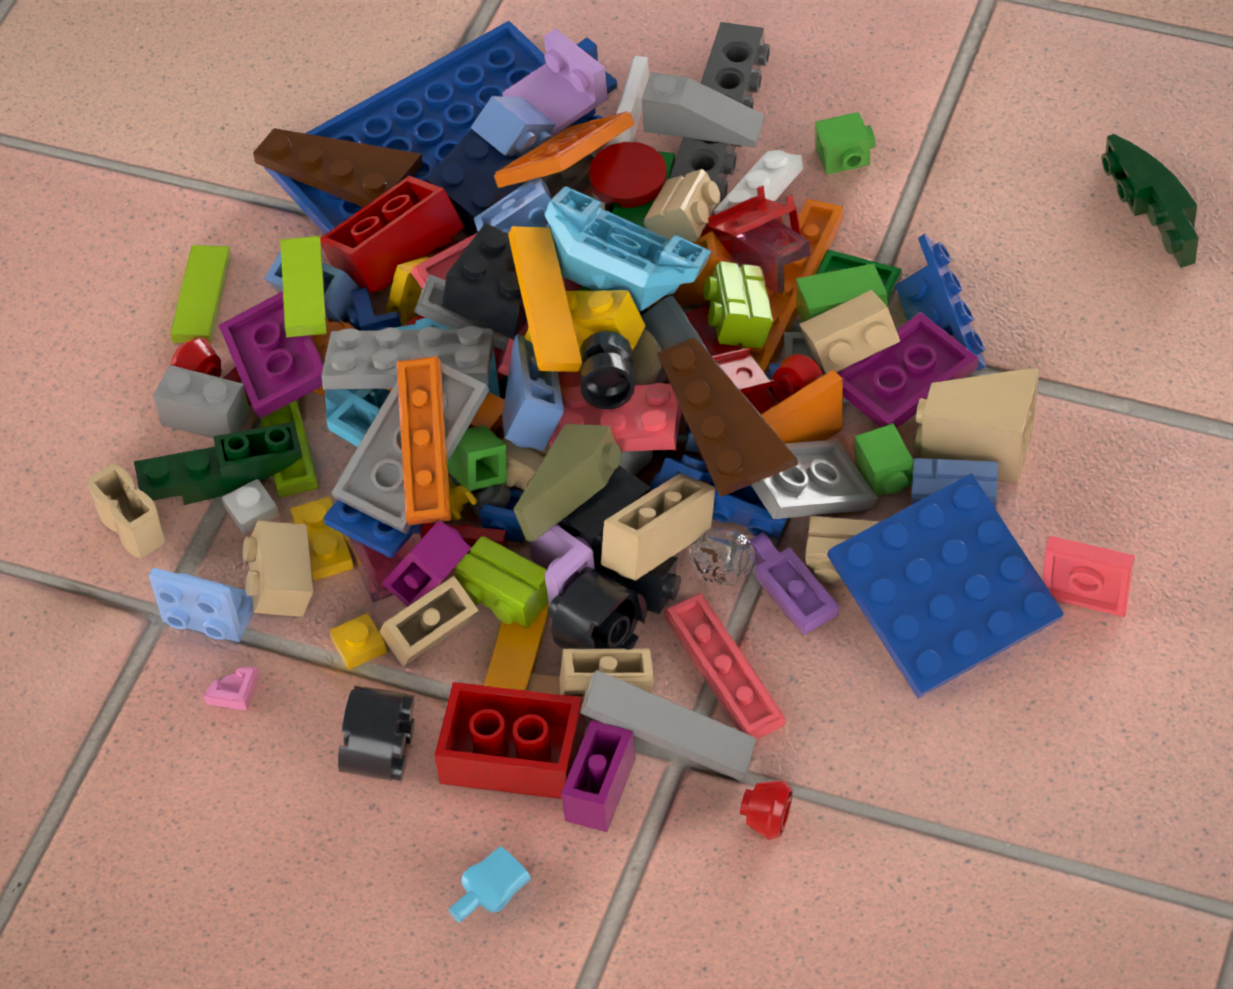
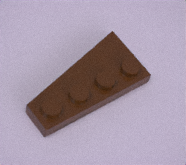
M274 128L253 152L256 164L363 208L406 177H413L423 165L422 154L277 128Z
M696 337L657 353L660 364L719 497L798 465L797 457Z

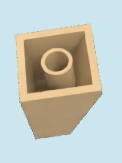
M1027 368L932 383L927 399L920 398L916 412V423L921 424H919L917 429L915 448L921 449V458L998 462L997 481L1018 484L1035 423L1039 369Z

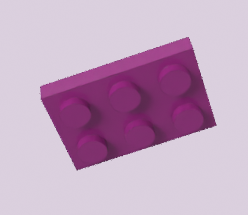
M283 291L219 325L252 407L260 419L323 386L322 371L324 362L312 335L286 338Z
M921 312L896 330L900 342L860 360L837 373L843 378V397L879 427L894 423L897 429L916 414L920 398L927 399L932 383L965 378L978 368V357Z

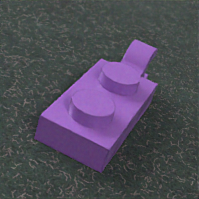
M763 532L749 540L750 546L754 549L749 552V557L756 565L755 577L803 636L839 615V605L790 547L779 553Z

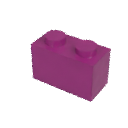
M439 519L382 584L408 607L435 589L467 554L471 547L463 541L461 534L457 530L447 526Z
M590 721L561 793L565 821L608 832L636 760L633 731Z

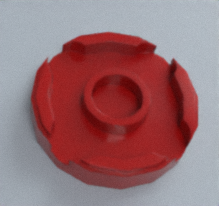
M621 142L606 147L594 157L589 169V181L593 193L602 202L611 205V202L620 203V206L623 208L645 205L657 198L667 178L666 165L662 155L653 147L640 142Z

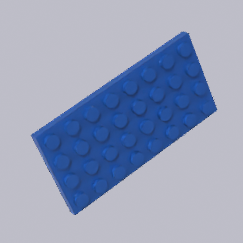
M507 21L305 134L422 154L423 165L413 177L425 181L430 172L471 130V126L491 96L503 97L505 90L546 64L545 54L515 25ZM595 108L585 115L596 114ZM264 167L324 234H327L363 208Z

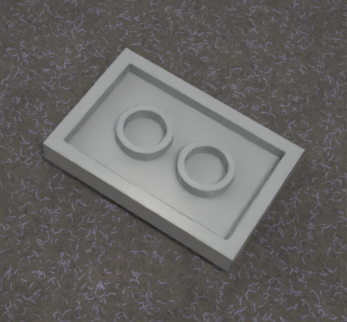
M838 440L786 443V446L797 457L798 465L751 484L773 519L872 510L878 500Z

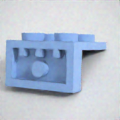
M541 177L529 180L476 216L474 221L477 231L479 232L485 223L506 233L510 232L512 226L551 228L544 216L552 199L547 185Z
M158 568L151 569L148 576L163 622L176 629L183 630L188 628L205 633L216 640L228 639L240 642L254 615L252 596H247L246 590L184 573L176 574Z

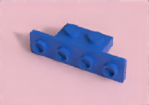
M926 234L918 237L928 265L895 285L907 321L921 312L950 336L954 334L955 339L978 357L977 370L980 371L986 367L981 354L985 351V346L979 335L972 330L970 322L974 321V317L967 304L959 296L963 288L957 276L949 269L948 264L952 262L951 256L941 242L935 244Z

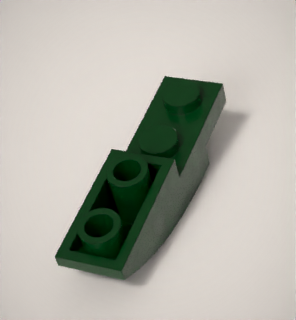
M1116 134L1108 135L1106 151L1102 154L1101 160L1105 173L1108 176L1112 175L1116 182L1120 200L1123 203L1127 202L1134 216L1147 213L1151 225L1157 226L1162 234V241L1166 252L1174 255L1180 268L1195 264L1199 239L1194 230L1197 204L1188 190L1169 169L1151 154Z
M295 422L213 436L215 447L134 461L139 490L147 494L153 501L182 496L184 505L227 495L256 479L261 482L300 460L302 453Z

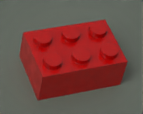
M408 176L322 236L320 241L321 248L333 267L346 272L360 288H366L368 292L373 293L391 285L397 265L423 258L433 249L447 245L454 239V234L464 228V225L444 188Z
M453 682L434 755L440 784L562 799L561 793L581 746L586 726L584 714L580 713L583 704L582 697Z

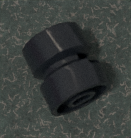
M601 331L590 335L579 348L582 360L580 367L581 394L587 403L599 409L621 407L630 401L634 394L635 382L632 347L625 337L615 332Z

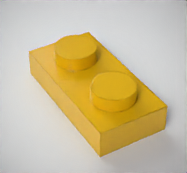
M330 496L290 508L294 524L307 525L311 574L314 581L354 569L343 533L324 523V515L333 506Z

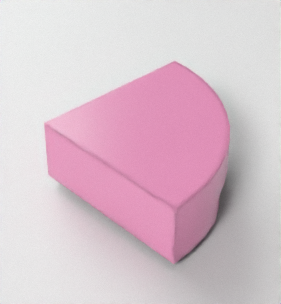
M241 667L235 669V673L222 678L220 681L215 680L212 682L204 694L206 704L247 711L260 676L258 668Z

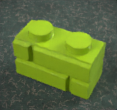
M720 261L716 264L713 275L707 276L704 284V299L711 302L708 314L709 326H715L719 344L737 346L739 343H742L743 347L760 349L765 345L773 323L763 271L760 266L743 264L741 267H738V263Z
M481 536L470 549V553L466 554L455 566V578L475 606L481 603L492 609L494 615L506 624L516 622L525 628H529L540 615V611L544 610L549 604L544 574L547 569L485 536Z

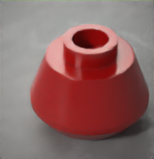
M200 337L182 343L173 354L170 362L172 366L219 378L222 372L220 357L210 342Z
M802 354L791 355L784 359L772 376V380H774L773 387H771L775 398L782 402L823 376V373L817 363L810 357Z
M784 780L756 783L753 790H745L741 802L740 815L746 816V825L765 839L773 840L781 837L789 817L793 790Z

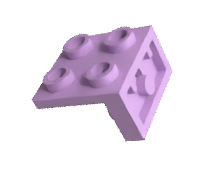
M557 29L544 36L546 64L503 92V97H523L553 121L556 126L550 133L552 137L608 99L605 67Z
M559 523L537 540L529 541L532 561L547 569L544 574L549 606L556 596L564 595L584 568L591 567L595 569L593 550L588 542L582 537H573L563 530Z

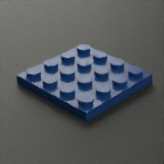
M972 473L832 547L827 553L829 560L918 699L1054 624L1064 615Z

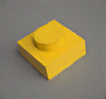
M368 613L329 630L331 639L348 670L387 653L385 642Z

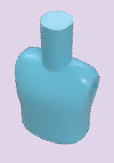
M498 846L484 860L469 867L463 873L461 884L467 893L452 905L448 911L459 923L479 906H482L491 913L499 912L510 902L517 891L531 881V877L526 869L507 850Z

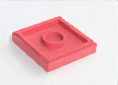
M1049 535L1045 549L1043 582L1055 601L1125 617L1129 605L1135 555Z

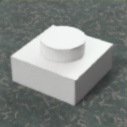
M258 479L222 497L224 508L243 534L253 530L257 520L270 521L279 516L277 505Z

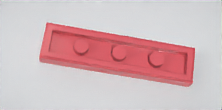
M702 593L664 610L665 620L739 731L758 739L785 726L784 715Z

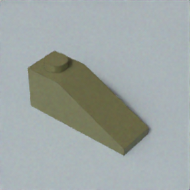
M565 424L514 508L526 541L537 540L606 486L622 458L620 447L616 444L610 426Z

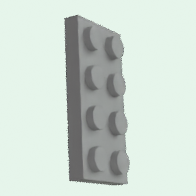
M468 326L462 329L426 327L421 330L385 328L378 331H358L349 328L341 331H331L322 371L323 390L391 389L398 380L396 361L409 360L415 350L428 357L438 356L441 363L486 384L488 387L494 347L493 330Z
M415 350L410 359L425 358L428 356ZM441 363L448 463L488 394L489 389L486 384ZM397 380L331 494L335 499L407 534L411 525L409 526L406 522Z

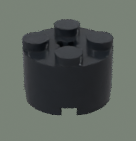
M586 567L579 573L577 579L570 585L564 595L556 596L549 606L548 616L553 619L551 628L553 641L562 649L631 650L639 636L633 633L637 622L645 623L647 616L646 601L641 594L601 571Z
M354 686V689L349 694L341 731L344 732V746L339 745V772L390 781H402L406 765V755H403L405 744H411L414 732L415 719L412 718L415 696L376 688Z

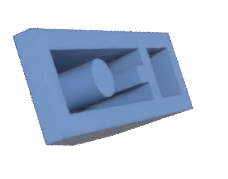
M517 334L513 341L502 414L505 439L510 440L518 447H531L544 451L564 412L558 371H539L533 344Z

